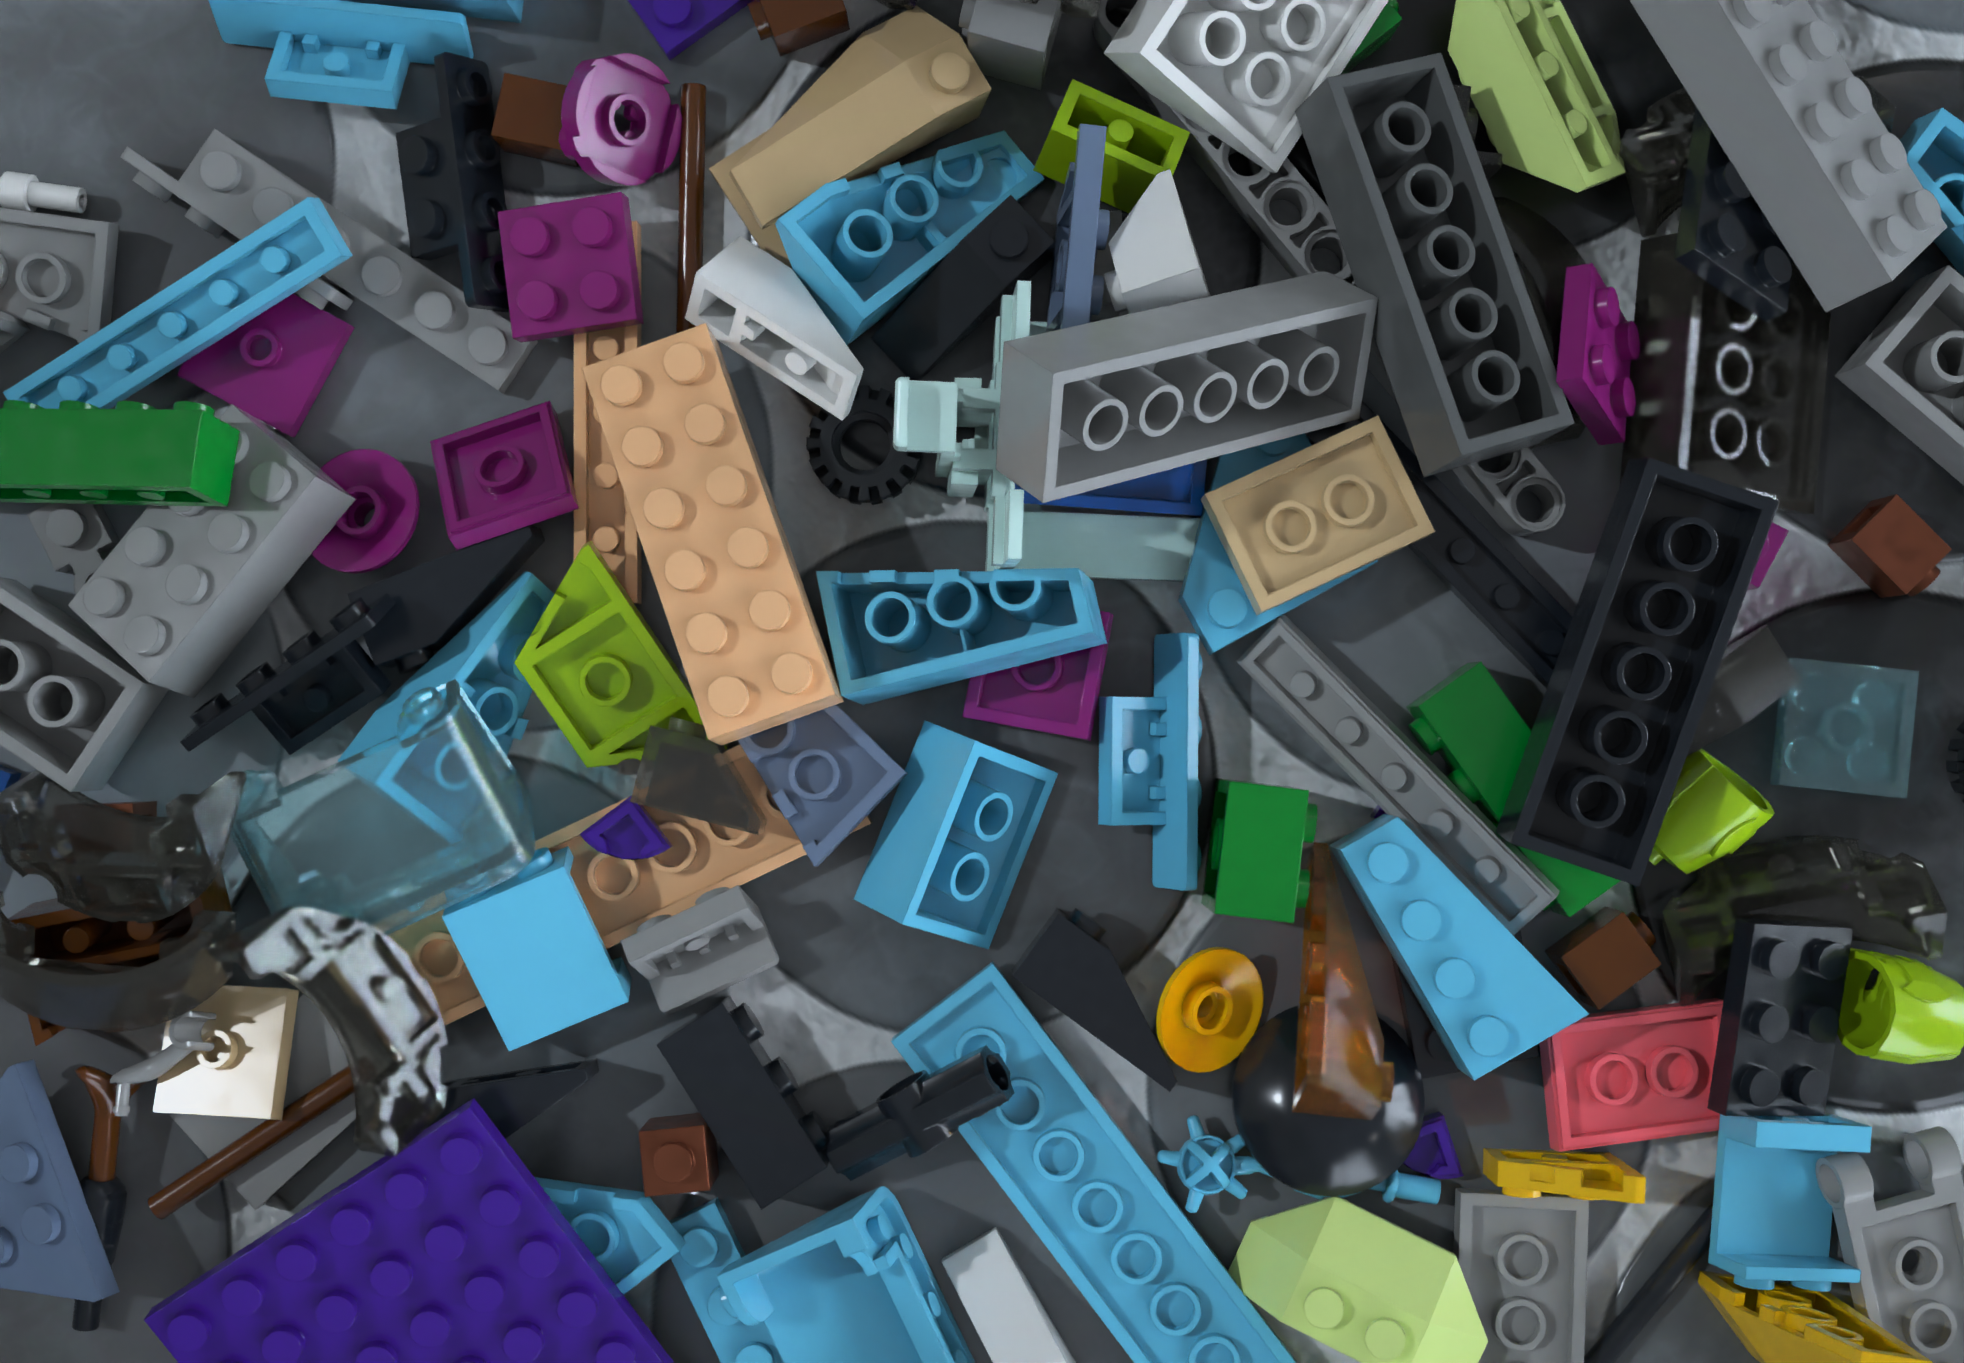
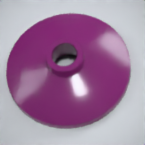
M357 449L334 457L320 469L354 497L355 500L311 554L320 563L338 572L359 574L373 571L393 560L409 542L419 517L420 500L417 485L409 470L400 461L382 451ZM375 509L372 519L364 525L366 514L370 510Z

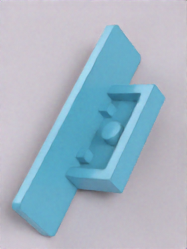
M208 0L224 42L274 48L264 78L270 97L397 110L410 62L435 65L434 57L444 52L472 59L474 57L466 17L461 13L340 0Z
M1197 633L1155 635L1154 697H1099L1098 825H1153V886L1180 891H1194L1197 889L1198 870L1201 865V849L1198 844V807L1201 803L1202 788L1198 779V744L1202 736V722L1199 716V679L1202 674L1203 662L1199 652V636Z

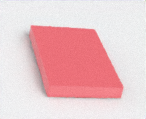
M1712 998L1591 1013L1540 1042L1550 1148L1562 1152L1719 1131L1720 1114L1707 1107L1724 1000Z

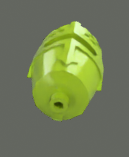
M1696 745L1687 754L1649 861L1656 866L1662 859H1665L1675 868L1685 874H1689L1728 853L1732 854L1756 833L1757 829L1774 815L1773 808L1752 785L1721 761Z
M1850 948L1837 1035L1841 1044L1853 1053L1872 1059L1909 1065L1954 1059L1960 1055L1961 1049L1964 1046V988L1953 978L1933 970L1932 967L1926 966L1917 959ZM1875 968L1879 971L1875 984L1872 988L1864 990L1869 975Z

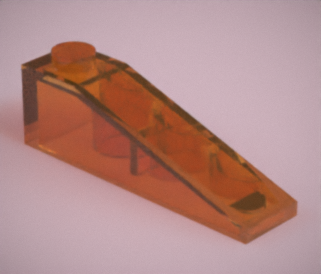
M1314 842L1306 869L1310 872V886L1303 918L1292 1112L1372 1120L1381 1108V1102H1391L1394 1086L1393 1062L1383 1061V1035L1327 843Z

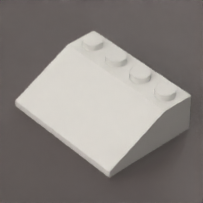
M1138 0L1106 48L1104 54L1151 95L1267 171L1277 173L1302 135L1295 111L1327 77L1342 73L1388 0Z

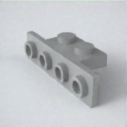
M215 128L179 180L128 146L120 156L139 170L132 181L165 203L168 202L172 194L178 196L191 205L185 217L217 239H219L224 230H227L242 240L307 197L315 198ZM320 277L295 292L320 310H323L328 301L345 311L353 303L352 299Z

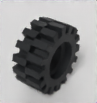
M859 385V390L856 392L850 413L843 421L820 407L821 411L817 417H812L809 424L811 430L809 437H806V449L809 452V462L821 483L839 499L849 500L852 504L871 503L876 505L883 503L882 500L889 497L894 499L902 493V489L908 483L911 485L916 477L917 468L921 465L923 453L904 452L894 449V397L892 393L883 388L877 391L872 390L870 385ZM871 422L877 424L889 436V454L885 461L874 469L859 470L853 468L842 457L841 440L843 435L851 426L857 423Z

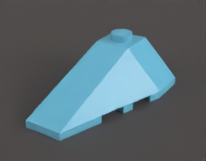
M524 571L375 710L338 759V762L380 794L462 848L500 796L507 775L501 773L508 752L514 738L521 740L529 720L522 716L533 689L514 662L554 596V593L532 573Z

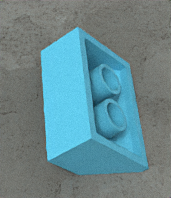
M925 720L905 768L908 774L899 783L854 900L900 924L989 949L1058 773Z

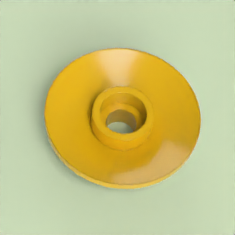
M1212 947L1193 954L1174 971L1163 989L1156 1015L1159 1043L1166 1056L1173 1063L1191 1072L1205 1073L1220 1069L1239 1056L1250 1038L1254 1035L1263 1009V986L1254 964L1245 955L1233 949Z

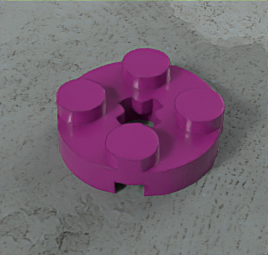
M631 53L612 54L581 61L574 70L562 101V128L559 132V144L565 156L577 161L581 169L593 179L611 186H636L646 183V180L655 173H663L672 164L678 152L682 126L679 104H671L669 94L663 86L670 84L664 72L650 60ZM621 104L624 105L623 116L631 121L629 131L618 132L615 126V110H618Z

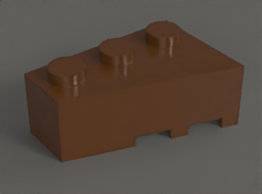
M221 866L34 902L3 921L36 1046L81 1019L105 1008L140 986H144L213 947L236 927Z

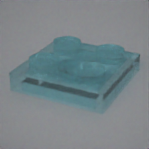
M1783 658L1770 784L1907 798L1919 671L1800 658Z

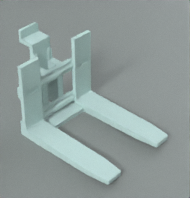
M1017 280L1013 295H1002L1000 316H996L993 327V372L988 388H981L982 378H955L954 382L910 380V377H899L896 379L893 425L894 449L904 452L937 453L935 477L948 478L947 497H973L977 486L985 485L984 512H987L985 571H994V569L1079 568L1090 579L1183 582L1195 546V536L1200 518L1043 512L1039 504H1025L1024 490L1015 489V483L996 470L1004 342L1046 333L1047 322L1030 321L1031 281ZM956 427H975L974 439H963L962 443L956 442Z

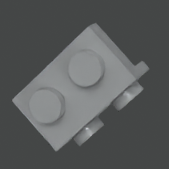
M739 885L731 889L721 887L710 890L696 900L695 906L674 916L660 915L642 923L637 928L636 934L620 941L628 963L649 980L659 1009L665 1015L676 1013L771 968L779 962V956L759 907Z

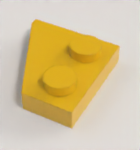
M1483 1148V1174L1497 1187H1502V1193L1505 1195L1519 1198L1541 1197V1192L1567 1195L1568 1197L1582 1200H1610L1645 1204L1646 1177L1610 1152H1558L1552 1150Z

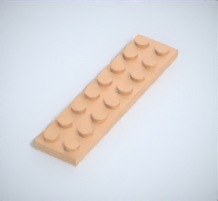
M739 744L634 794L673 845V847L659 855L637 860L616 858L597 851L581 837L580 834L625 801L627 799L625 798L353 927L406 1042L414 1041L486 1006L442 919L448 899L453 894L452 889L471 876L487 872L490 878L514 869L513 863L531 851L546 847L553 853L569 846L574 856L570 874L606 949L620 943L621 940L636 934L637 928L653 917L660 915L674 916L695 906L696 900L710 890L721 887L731 889L737 885L741 886L806 855L801 841L788 820L783 816L772 798L770 790L754 764L750 762L741 745ZM868 815L851 833L872 823L870 816Z

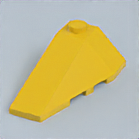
M1699 1270L1698 1284L1748 1352L1760 1363H1932L1931 1360L1828 1291H1811L1780 1282H1775L1773 1290H1757L1735 1284L1734 1275Z

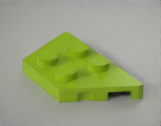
M592 541L584 544L514 662L587 768L618 765L621 761L628 759H638L646 762L668 759L669 755L707 751V755H712L726 750L728 744L721 746L708 740L689 684Z

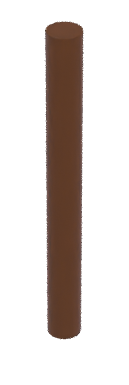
M684 83L681 85L680 111L682 126L679 159L676 333L696 327L687 321L685 316L695 274L703 267L706 86L699 83Z
M363 1055L285 1107L282 1120L267 1119L148 1198V1205L152 1213L161 1220L166 1218L377 1078L379 1072L374 1062L368 1056Z

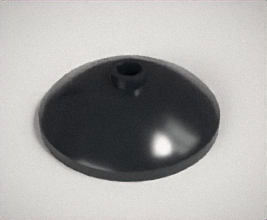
M1332 1001L1305 1003L1289 1008L1268 1020L1255 1032L1244 1047L1238 1059L1232 1082L1231 1099L1234 1120L1238 1133L1250 1155L1261 1168L1282 1184L1312 1195L1345 1196L1367 1190L1390 1177L1407 1159L1415 1146L1423 1123L1425 1106L1424 1087L1421 1073L1410 1049L1398 1033L1385 1021L1362 1008L1346 1003ZM1331 1083L1340 1085L1346 1093V1101L1339 1109L1331 1107L1325 1100V1090Z

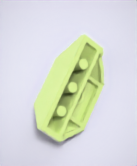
M1456 0L1448 52L1458 70L1460 81L1468 91L1486 127L1488 138L1496 147L1503 164L1577 193L1624 174V160L1619 155L1621 140L1616 112L1561 1Z
M1339 1196L1327 1197L1270 1216L1251 1220L1228 1270L1243 1294L1277 1320L1361 1363H1479L1488 1343V1338L1456 1254Z

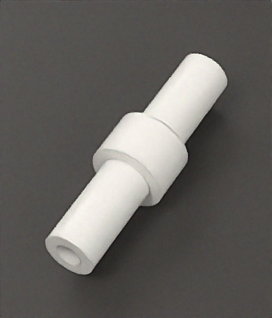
M11 171L4 172L0 177V205L2 208L34 212L38 207L83 213L86 209L87 193L84 188L39 182L38 178L33 174Z

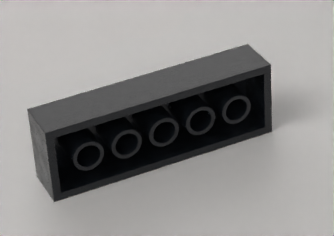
M1649 457L1628 461L1498 823L1497 834L1511 844L1638 887L1640 886L1780 501Z

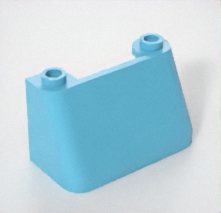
M885 1186L862 1194L730 1263L716 1276L720 1283L721 1301L727 1313L733 1318H738L743 1324L753 1326L763 1321L783 1363H975L898 1200Z

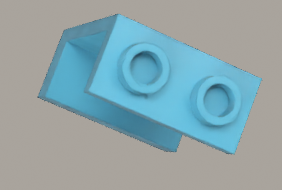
M569 846L553 853L546 847L531 851L513 863L514 869L490 878L489 873L484 872L463 880L452 889L453 894L450 895L442 915V919L508 1051L517 1049L629 1002L631 975L622 957L614 960L610 958L570 874L574 856Z
M1720 1114L1708 1263L1733 1274L1735 1284L1757 1290H1773L1775 1288V1281H1790V1284L1795 1287L1820 1292L1831 1291L1832 1282L1860 1283V1269L1829 1257L1833 1210L1819 1188L1815 1168L1818 1159L1837 1154V1151L1870 1153L1872 1127L1833 1114H1824V1116H1724Z

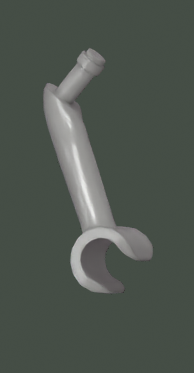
M192 1010L178 1012L170 1023L169 1038L172 1043L170 1046L147 1060L120 1070L111 1077L110 1083L117 1084L115 1106H113L114 1116L126 1117L130 1113V1084L143 1083L162 1076L193 1050L209 1052L214 1049L215 1043L203 1042L201 1030L207 1020H216V1013Z

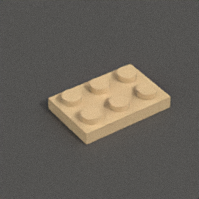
M1378 415L1212 490L1201 498L1204 508L1256 616L1426 538L1435 532Z

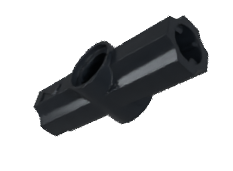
M985 1045L929 1075L926 1070L916 1072L882 1093L875 1103L831 1125L825 1131V1135L829 1140L825 1143V1155L837 1174L841 1173L852 1181L905 1153L911 1158L924 1154L952 1136L960 1125L980 1117L991 1109L1009 1101L1015 1093L1011 1085L1010 1071L1000 1054L994 1053Z

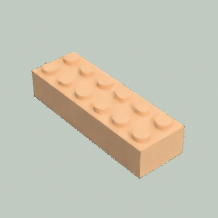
M707 324L698 325L582 367L708 740L722 746L844 702L720 345Z

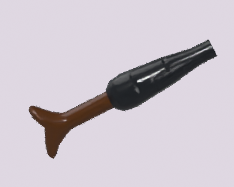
M81 1066L75 1069V1072L85 1084L94 1106L95 1115L88 1175L79 1183L112 1269L123 1225L127 1198L125 1186L115 1176L122 1118L114 1116L113 1113L117 1084L110 1083L113 1075L92 1066ZM146 1082L130 1084L129 1100ZM74 1299L72 1328L85 1332L98 1329L102 1299L96 1302Z

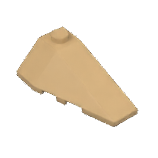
M915 6L863 32L730 170L729 175L760 228L763 230L776 223L778 218L824 184L846 178L848 182L865 177L879 170L880 167L886 166L977 119L992 88L960 34L920 7Z

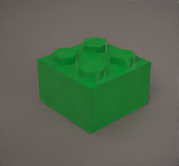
M1216 778L1201 901L1205 907L1214 914L1294 923L1296 908L1305 909L1309 895L1310 872L1308 869H1300L1303 842L1313 843L1317 826V805L1308 803L1309 790Z

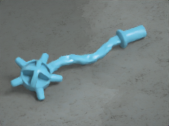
M1196 1115L1187 1118L1190 1139L1183 1144L1179 1151L1160 1150L1157 1155L1158 1162L1177 1167L1179 1178L1184 1186L1189 1189L1185 1206L1189 1213H1197L1204 1195L1218 1194L1224 1189L1238 1199L1245 1198L1248 1190L1234 1176L1249 1175L1255 1172L1270 1176L1259 1166L1253 1157L1235 1156L1245 1146L1239 1134L1227 1141L1222 1140L1218 1136L1205 1134L1200 1119ZM1396 1170L1390 1177L1369 1189L1381 1191L1382 1198L1386 1203H1391L1394 1198L1436 1205L1440 1199L1441 1182L1436 1178L1401 1173ZM1293 1189L1294 1191H1297V1192H1299V1193L1308 1195V1196L1313 1197V1198H1316V1199H1323L1324 1197H1331V1196L1312 1195V1194L1304 1193V1192H1301V1191H1298V1190Z

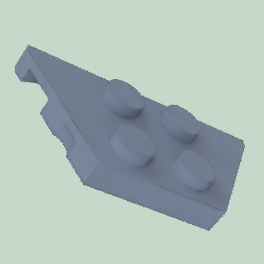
M1080 123L1078 128L1075 163L1070 162L1064 192L1061 196L1056 217L1046 332L1090 323L1092 315L1098 316L1100 314L1104 291V277L1093 274L1098 250H1105L1110 225L1109 210L1099 209L1106 126Z
M33 1059L14 1064L7 1068L0 1079V1288L96 1302L120 1292L92 1215L86 1204L82 1188L35 1061Z

